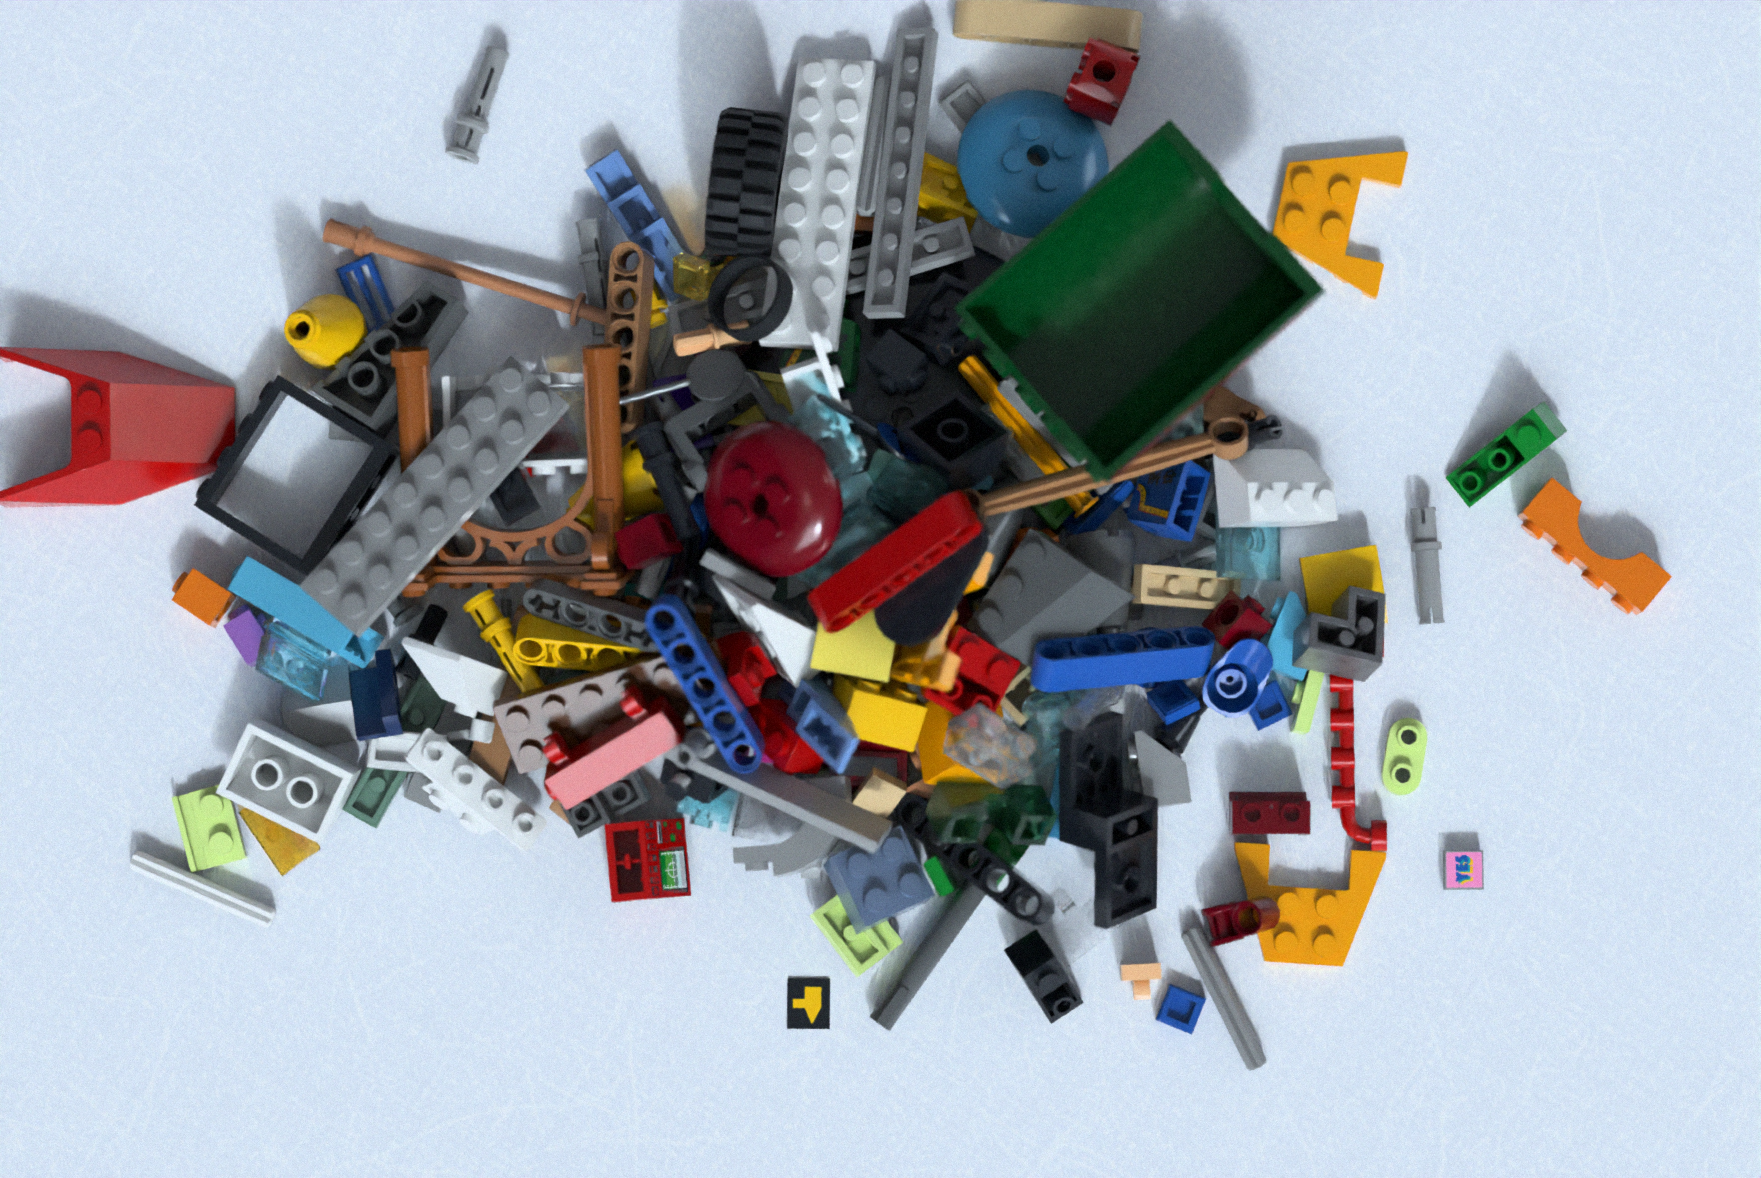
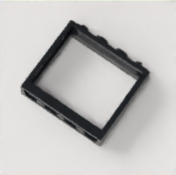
M277 375L274 382L269 381L259 395V401L261 402L253 414H247L238 428L239 436L233 445L227 446L221 452L217 460L218 468L211 479L207 478L199 486L194 506L308 577L353 528L399 457L400 452L390 443L280 375ZM287 395L373 448L302 559L216 506Z

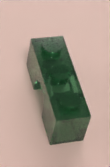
M937 781L925 810L939 841L945 843H976L982 826L985 823L1000 829L1005 834L1010 845L1045 846L1057 818V814L1042 785Z

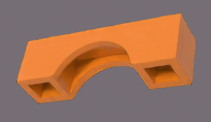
M1551 477L1517 516L1523 521L1521 524L1523 530L1536 540L1543 537L1553 546L1551 552L1563 563L1569 565L1572 561L1583 571L1581 577L1589 585L1597 590L1602 586L1613 595L1611 602L1622 612L1628 615L1631 611L1636 615L1642 613L1672 576L1643 552L1626 559H1609L1592 551L1584 542L1579 530L1578 515L1582 501Z

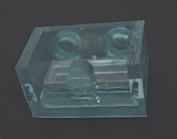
M811 398L786 419L784 423L802 430L819 444L828 456L824 459L831 470L833 478H838L841 485L867 463L861 454L866 448L851 431L846 435L836 426L840 418L828 404H823L819 407Z

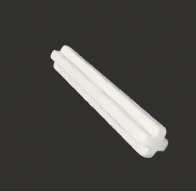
M136 851L130 861L129 868L264 928L269 927L274 920L276 914L274 908L146 852Z

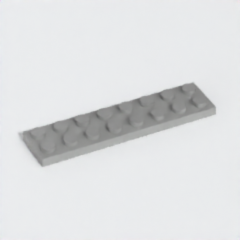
M510 356L299 585L301 589L359 638L570 408L568 403Z

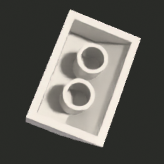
M1253 449L1246 451L1244 455L1233 460H1224L1213 454L1219 527H1306L1337 521L1334 482L1305 449Z
M257 718L247 724L216 793L321 844L348 800L362 768Z

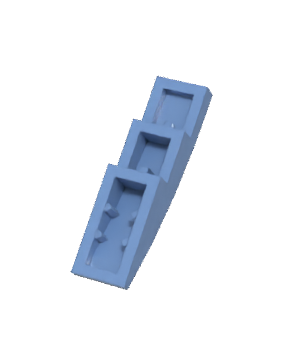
M614 149L584 169L630 242H634L651 252L655 263L654 278L670 302H673L703 282L666 222L660 216L617 149Z
M817 675L810 680L802 679L798 688H795L784 679L777 695L789 706L786 713L798 724L795 732L836 772L843 773L859 741L854 725L846 711Z

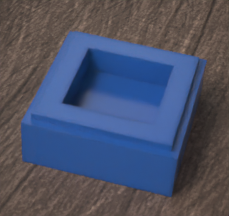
M1182 679L1171 680L1146 693L1148 703L1166 725L1200 709L1199 699Z
M1273 680L1265 685L1260 699L1248 712L1257 731L1293 714L1277 680Z
M1169 984L1155 1020L1192 1035L1206 998Z

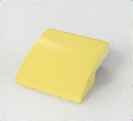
M874 609L837 633H826L818 619L810 668L888 682L895 642L886 638L879 630L874 618Z

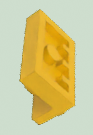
M924 151L917 216L936 224L963 216L968 233L970 234L978 212L966 198L967 193L962 184L960 174L957 172V167Z

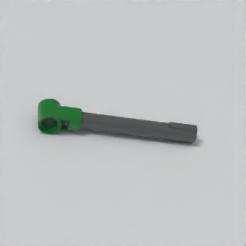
M1002 816L984 843L1015 866L1033 842L1034 837ZM979 853L969 866L970 869L978 864ZM1007 873L1002 874L997 881V887L999 886V884L1004 879ZM968 879L962 884L869 1016L888 1031L893 1028L986 896L983 891Z

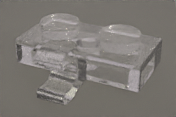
M1060 887L1050 896L1053 898L1056 907L1065 916V919L1043 935L1042 938L1067 969L1127 921L1108 929L1094 926V897L1078 908L1063 887Z

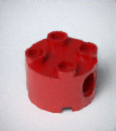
M1089 38L1078 70L1083 72L1082 74L1074 72L1063 102L1069 105L1070 110L1111 127L1132 81L1133 72L1136 71L1141 55L1100 38L1097 40Z

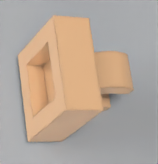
M1161 963L1120 965V981L1133 980L1134 1000L1151 999L1149 979H1162Z

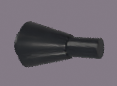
M1202 693L1197 697L1200 704L1199 710L1169 725L1161 722L1154 727L1157 734L1155 741L1171 753L1176 751L1182 754L1201 720L1200 717L1208 709L1203 700Z

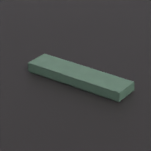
M421 675L414 682L401 705L403 731L422 733L427 728L434 730L448 702L441 699L429 681ZM366 766L342 810L377 829L409 772L375 769Z

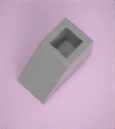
M1142 730L1134 731L1132 733L1133 740L1126 741L1129 764L1136 763L1138 779L1132 780L1133 791L1158 798V808L1191 803L1186 763Z

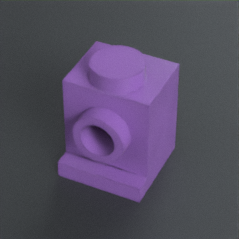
M248 604L228 615L230 622L223 625L246 664L252 668L285 647L280 639L275 638L272 640L270 638V635L275 633L265 615L261 613L256 616Z

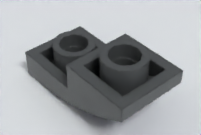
M636 769L568 810L562 804L560 806L579 839L651 800L652 797Z

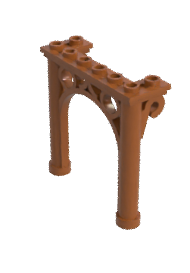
M591 344L582 346L588 473L584 489L574 506L558 519L529 529L496 528L469 517L461 528L474 538L476 544L474 552L468 555L453 554L448 550L445 543L402 590V596H423L425 591L435 587L436 583H449V588L466 589L472 587V583H487V588L501 589L510 587V583L525 582V587L529 588L535 580L540 578L563 582L565 585L581 588V590H593L594 595L607 596L616 594V589H621L635 575V569H628L627 565L618 556L616 549L618 543L614 535L615 532L626 527L618 363L622 362L621 345ZM411 346L390 350L391 366L395 367L401 474L434 440L429 347ZM592 497L594 530L589 524L577 518ZM565 526L580 532L586 541L584 552L566 554L560 551L555 542L557 533ZM546 536L545 549L553 560L525 561L528 550L531 547L539 546L542 543L540 538ZM486 538L491 539L489 546L501 550L507 561H476L486 550ZM512 542H521V543H520V544L518 545V547L516 548L515 545H514ZM437 555L443 561H437Z

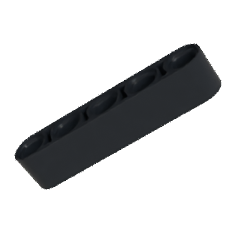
M906 794L902 797L894 808V817L898 824L1015 918L1032 925L1045 924L1052 918L1055 904L1053 898L1045 890L934 802L916 794ZM921 805L922 815L918 821L913 823L911 818L912 811L916 806ZM949 827L951 837L945 845H941L940 835L944 829ZM978 850L980 855L979 862L970 869L968 859L974 851ZM1007 873L1009 878L1008 885L1003 891L999 892L997 881L1002 874ZM1036 896L1038 907L1035 912L1028 915L1026 904L1031 897Z

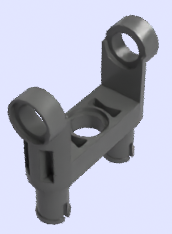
M727 346L724 350L733 353L739 358L744 368V379L741 387L732 396L719 401L701 400L685 411L681 410L670 391L661 394L660 397L663 402H661L657 395L646 399L662 421L664 426L662 434L682 462L681 466L687 478L698 493L704 490L707 473L702 464L704 461L692 443L755 405L765 420L784 422L797 428L782 403L778 404L756 372L747 369L733 346Z

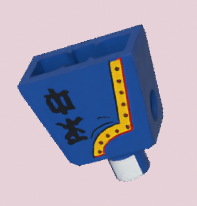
M1189 460L1139 476L1134 492L1122 503V508L1127 514L1128 521L1153 536L1192 541L1211 473Z

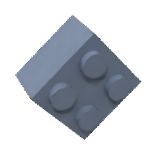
M901 825L890 830V833L875 854L855 845L833 855L823 864L856 935L921 906L935 896Z

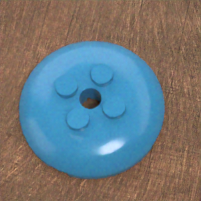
M1026 89L999 95L985 103L975 112L961 135L957 149V172L960 174L962 184L967 193L966 198L983 219L1008 234L1033 239L1109 172L1107 150L1096 125L1089 117L1070 110L1069 105L1063 102L1065 98L1057 94ZM1038 153L1043 166L1037 167L1032 165L1027 159V155Z

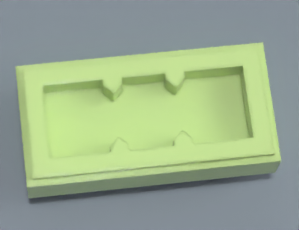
M1307 669L1303 681H1296L1291 702L1296 703L1297 706L1290 732L1304 735L1310 731L1325 673Z

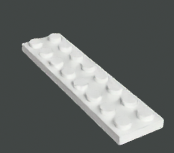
M799 57L785 162L770 257L790 276L793 286V298L789 312L780 326L771 334L759 340L762 347L815 350L806 322L814 320L818 331L826 330L832 351H838L857 213L856 202L876 72L874 61ZM769 267L762 317L769 310L776 295L777 278L772 267Z

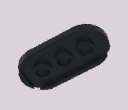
M970 503L982 524L980 533L874 608L876 624L881 633L889 640L902 646L914 647L937 638L946 627L989 546V532L985 523L986 519L981 510Z

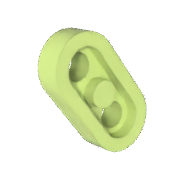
M1400 719L1392 724L1388 730L1381 781L1385 789L1394 795H1406L1413 792L1421 781L1427 745V732L1423 724L1416 719ZM1404 730H1410L1415 735V740L1410 745L1405 744L1401 739ZM1399 768L1407 770L1409 778L1405 783H1400L1395 778V772Z

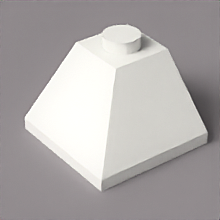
M404 636L402 645L439 697L456 704L454 712L475 719L478 712L494 716L492 709L493 701L500 698L509 672Z

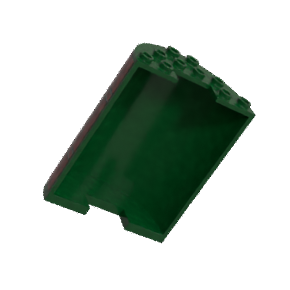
M1169 119L957 304L954 309L961 316V319L956 324L971 341L978 337L986 346L981 351L1003 378H1006L1009 374L1019 384L1014 388V391L1036 416L1041 411L1043 412L1038 418L1057 441L1064 446L1078 464L1084 459L1087 461L1082 467L1097 484L1102 480L1108 484L1314 306L1326 294V291L1273 232L1270 234L1226 186L1220 173Z

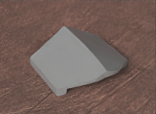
M349 664L296 672L281 699L284 724L297 737L317 747L358 741L355 734Z

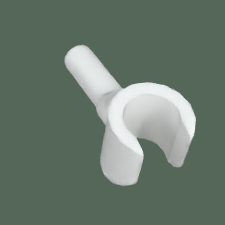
M473 718L470 730L448 732L449 742L473 740L490 743L495 723Z

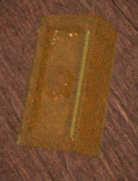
M246 807L239 812L281 876L286 875L321 849L317 842Z

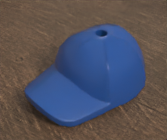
M1244 638L1236 642L1213 664L1206 675L1202 687L1203 700L1208 708H1212L1225 717L1238 718L1246 715L1256 705L1273 667V657L1267 646L1255 638ZM1228 676L1233 677L1231 680H1227Z

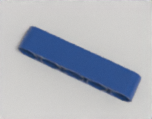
M665 594L657 597L646 615L645 625L649 634L728 765L739 773L754 771L759 766L765 751V740L727 680L725 672L683 602L673 595ZM658 610L670 611L674 615L675 622L670 624L660 622L656 612ZM681 643L688 644L694 649L695 655L684 657L677 652L676 646ZM707 677L714 682L716 688L710 691L703 690L697 685L696 679ZM722 710L728 711L734 715L736 721L731 724H724L717 718L716 713ZM748 744L755 750L756 754L751 757H744L738 753L736 746Z
M1185 626L1043 640L1037 643L1034 649L1030 684L1040 691L1060 692L1200 678L1207 675L1210 670L1216 638L1207 628Z

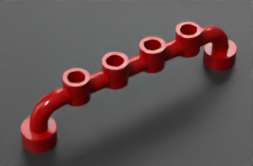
M1330 675V693L1338 692V708H1330L1331 731H1339V747H1331V770H1339V785H1332V809H1340L1342 828L1349 837L1357 842L1371 843V851H1387V820H1371V828H1365L1358 824L1355 817L1353 679Z

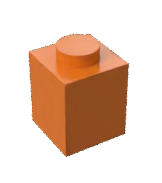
M192 568L189 574L183 572L172 588L175 595L171 600L209 626L216 628L237 596Z

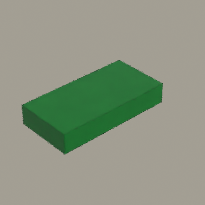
M938 855L923 862V867L939 896L944 897L959 889L946 862Z

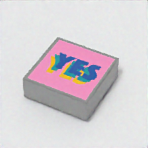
M1483 850L1443 851V890L1484 889Z

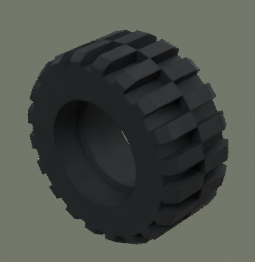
M729 107L722 110L719 115L708 183L704 236L705 247L712 254L739 257L744 254L758 253L767 257L771 256L788 140V119L781 113Z

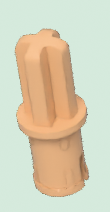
M747 320L727 324L728 328L741 329L750 326ZM713 323L707 324V327L704 329L678 333L673 336V347L677 356L680 357L709 350H718L727 346L751 344V342L732 338L720 328L714 326Z

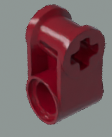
M1259 896L1236 903L1232 901L1201 909L1202 915L1207 917L1212 935V940L1209 941L1210 947L1242 940L1244 937L1275 928L1280 919V909L1277 903L1267 896ZM1253 908H1254V909L1257 911V913H1258V916H1259V921H1258V923L1254 920V917H1253Z

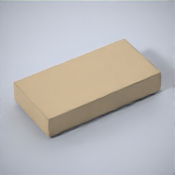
M873 767L852 795V804L887 819L907 792V783Z

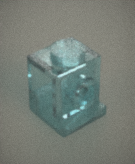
M724 792L711 803L705 804L687 796L684 800L678 801L676 812L691 815L689 823L712 829L713 821L720 823L719 831L727 833L737 795Z

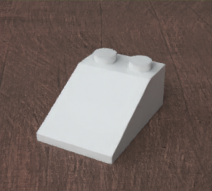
M718 573L712 577L742 630L752 632L759 638L775 663L779 675L795 688H798L802 679L810 680L821 671L810 668L817 632L816 625L811 628L798 610L791 612L779 602L773 599L768 601Z

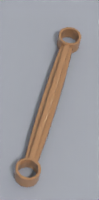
M1231 414L1219 416L1211 422L1209 432L1151 446L1108 484L1104 480L1097 484L1083 469L1082 466L1084 464L984 495L970 488L965 490L958 489L954 492H963L969 503L980 509L986 519V516L1103 487L1211 453L1224 460L1237 459L1244 455L1249 447L1248 427L1246 422L1239 416ZM1225 432H1235L1241 435L1238 440L1229 443L1216 439L1217 436Z

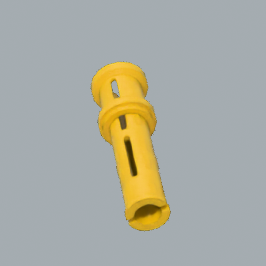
M492 589L478 594L465 603L462 608L465 613L472 615L482 631L480 633L481 639L486 641V643H491L509 674L521 690V693L545 686L533 665L524 664L514 656L515 636L510 630L512 628V621L501 613L493 600L495 594Z

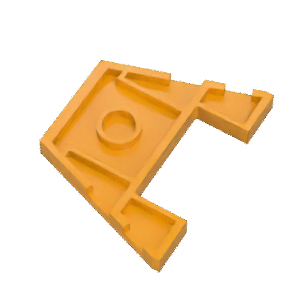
M1399 151L1288 162L1272 232L1293 253L1312 264L1320 266L1333 274L1335 278L1360 290L1365 296L1376 299L1384 263L1345 254L1361 180L1400 188L1409 152Z
M986 552L964 594L984 587L994 555ZM956 609L944 630L932 641L924 642L914 647H906L895 643L889 674L891 679L946 691L951 690L961 658L947 651L945 641L949 630L957 620L958 612Z
M1234 842V852L1238 860L1247 898L1267 896L1272 898L1280 909L1279 923L1275 928L1257 934L1263 960L1266 962L1343 967L1386 860V852L1350 850L1348 890L1346 891L1268 885L1270 844ZM1253 908V917L1254 920L1258 923L1259 916L1257 911Z

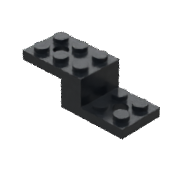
M1109 711L1060 730L1059 841L1095 852L1094 926L1103 929L1111 928L1157 908L1158 798L1122 788L1123 714Z

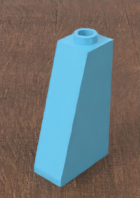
M249 556L232 573L228 590L362 669L367 668L375 651H377L384 639V636L369 627L359 638L356 637L305 593L300 586Z

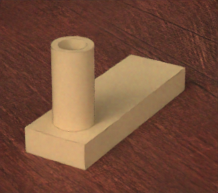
M1134 564L1131 593L1136 597L1132 600V603L1213 611L1230 590H1233L1240 596L1241 573Z

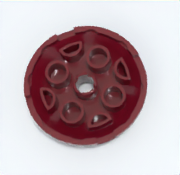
M771 420L756 421L743 425L729 433L718 444L706 467L707 478L703 490V503L708 523L715 538L727 554L740 565L756 573L773 577L795 575L820 562L833 546L842 520L843 502L839 479L833 478L831 470L824 459L828 456L814 439L793 425Z

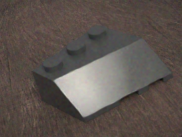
M1030 528L966 627L999 650L1032 667L1034 649L1037 643L1049 639L1083 637L1095 627L1098 628L1109 619L1108 617L1121 606L1127 605L1136 596L1044 532Z

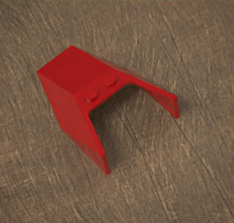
M0 347V359L2 361L18 362L68 379L71 384V462L63 469L0 491V505L3 507L123 505L215 473L218 468L217 460L221 452L227 446H232L236 440V389L234 387L118 351Z

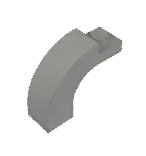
M833 776L806 779V783L852 803L850 777ZM803 822L800 829L791 838L781 843L734 847L733 860L735 864L745 865V871L769 870L768 863L772 862L773 876H792L820 863L834 850L841 838L807 822Z

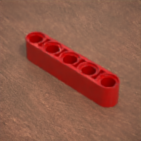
M953 492L936 501L810 592L808 601L825 632L830 634L837 633L849 627L977 536L982 530V524L963 492Z

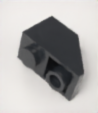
M1037 929L1004 949L1017 973L1051 1024L1084 1003L1058 959Z

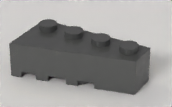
M427 280L390 314L391 318L377 331L374 329L364 339L365 342L351 356H345L335 366L336 370L323 382L321 380L318 381L310 390L322 402L384 440L398 419L395 367L391 366L390 350L411 346L429 347L431 370L469 312L459 299Z

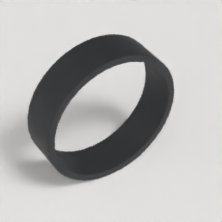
M758 253L741 255L727 263L715 277L708 295L709 315L718 328L736 340L744 342L760 340L776 330L787 316L793 298L792 281L788 273L769 257ZM761 266L772 267L777 278V290L769 310L761 319L748 327L741 329L728 328L724 318V304L732 285L741 275L753 268Z

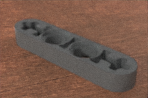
M543 578L535 580L523 595L524 606L532 615L642 651L654 652L659 649L645 625L647 610ZM570 603L580 605L585 610L586 616L576 614L572 610ZM606 614L617 617L622 627H616L609 623ZM656 614V616H657V618L659 619V621L662 622V623H664V624H666V623L661 619V616L658 615V614Z

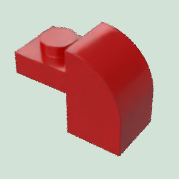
M743 631L717 639L728 667L727 680L745 707L759 703L765 678L777 674V667L759 638L752 632Z

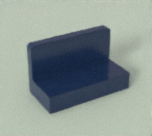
M390 648L375 651L376 667L350 672L355 734L358 741L403 734L397 672L395 671L396 665Z

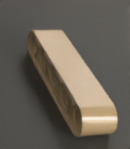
M956 0L953 36L967 40L1084 50L1089 38L1095 40L1100 38L1133 53H1139L1143 14L1131 9L1034 0Z

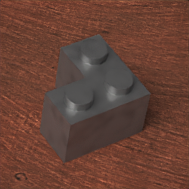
M1349 586L1332 604L1331 616L1311 612L1294 630L1292 666L1365 682L1383 664L1386 594Z

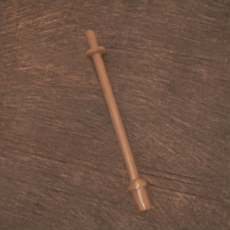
M332 218L326 223L322 238L323 242L354 250V254L363 257L365 254L373 252L570 314V324L573 326L578 325L580 318L605 325L606 310L586 304V293L580 292L575 300L377 238L374 232H372V228L367 226L358 228L335 221Z

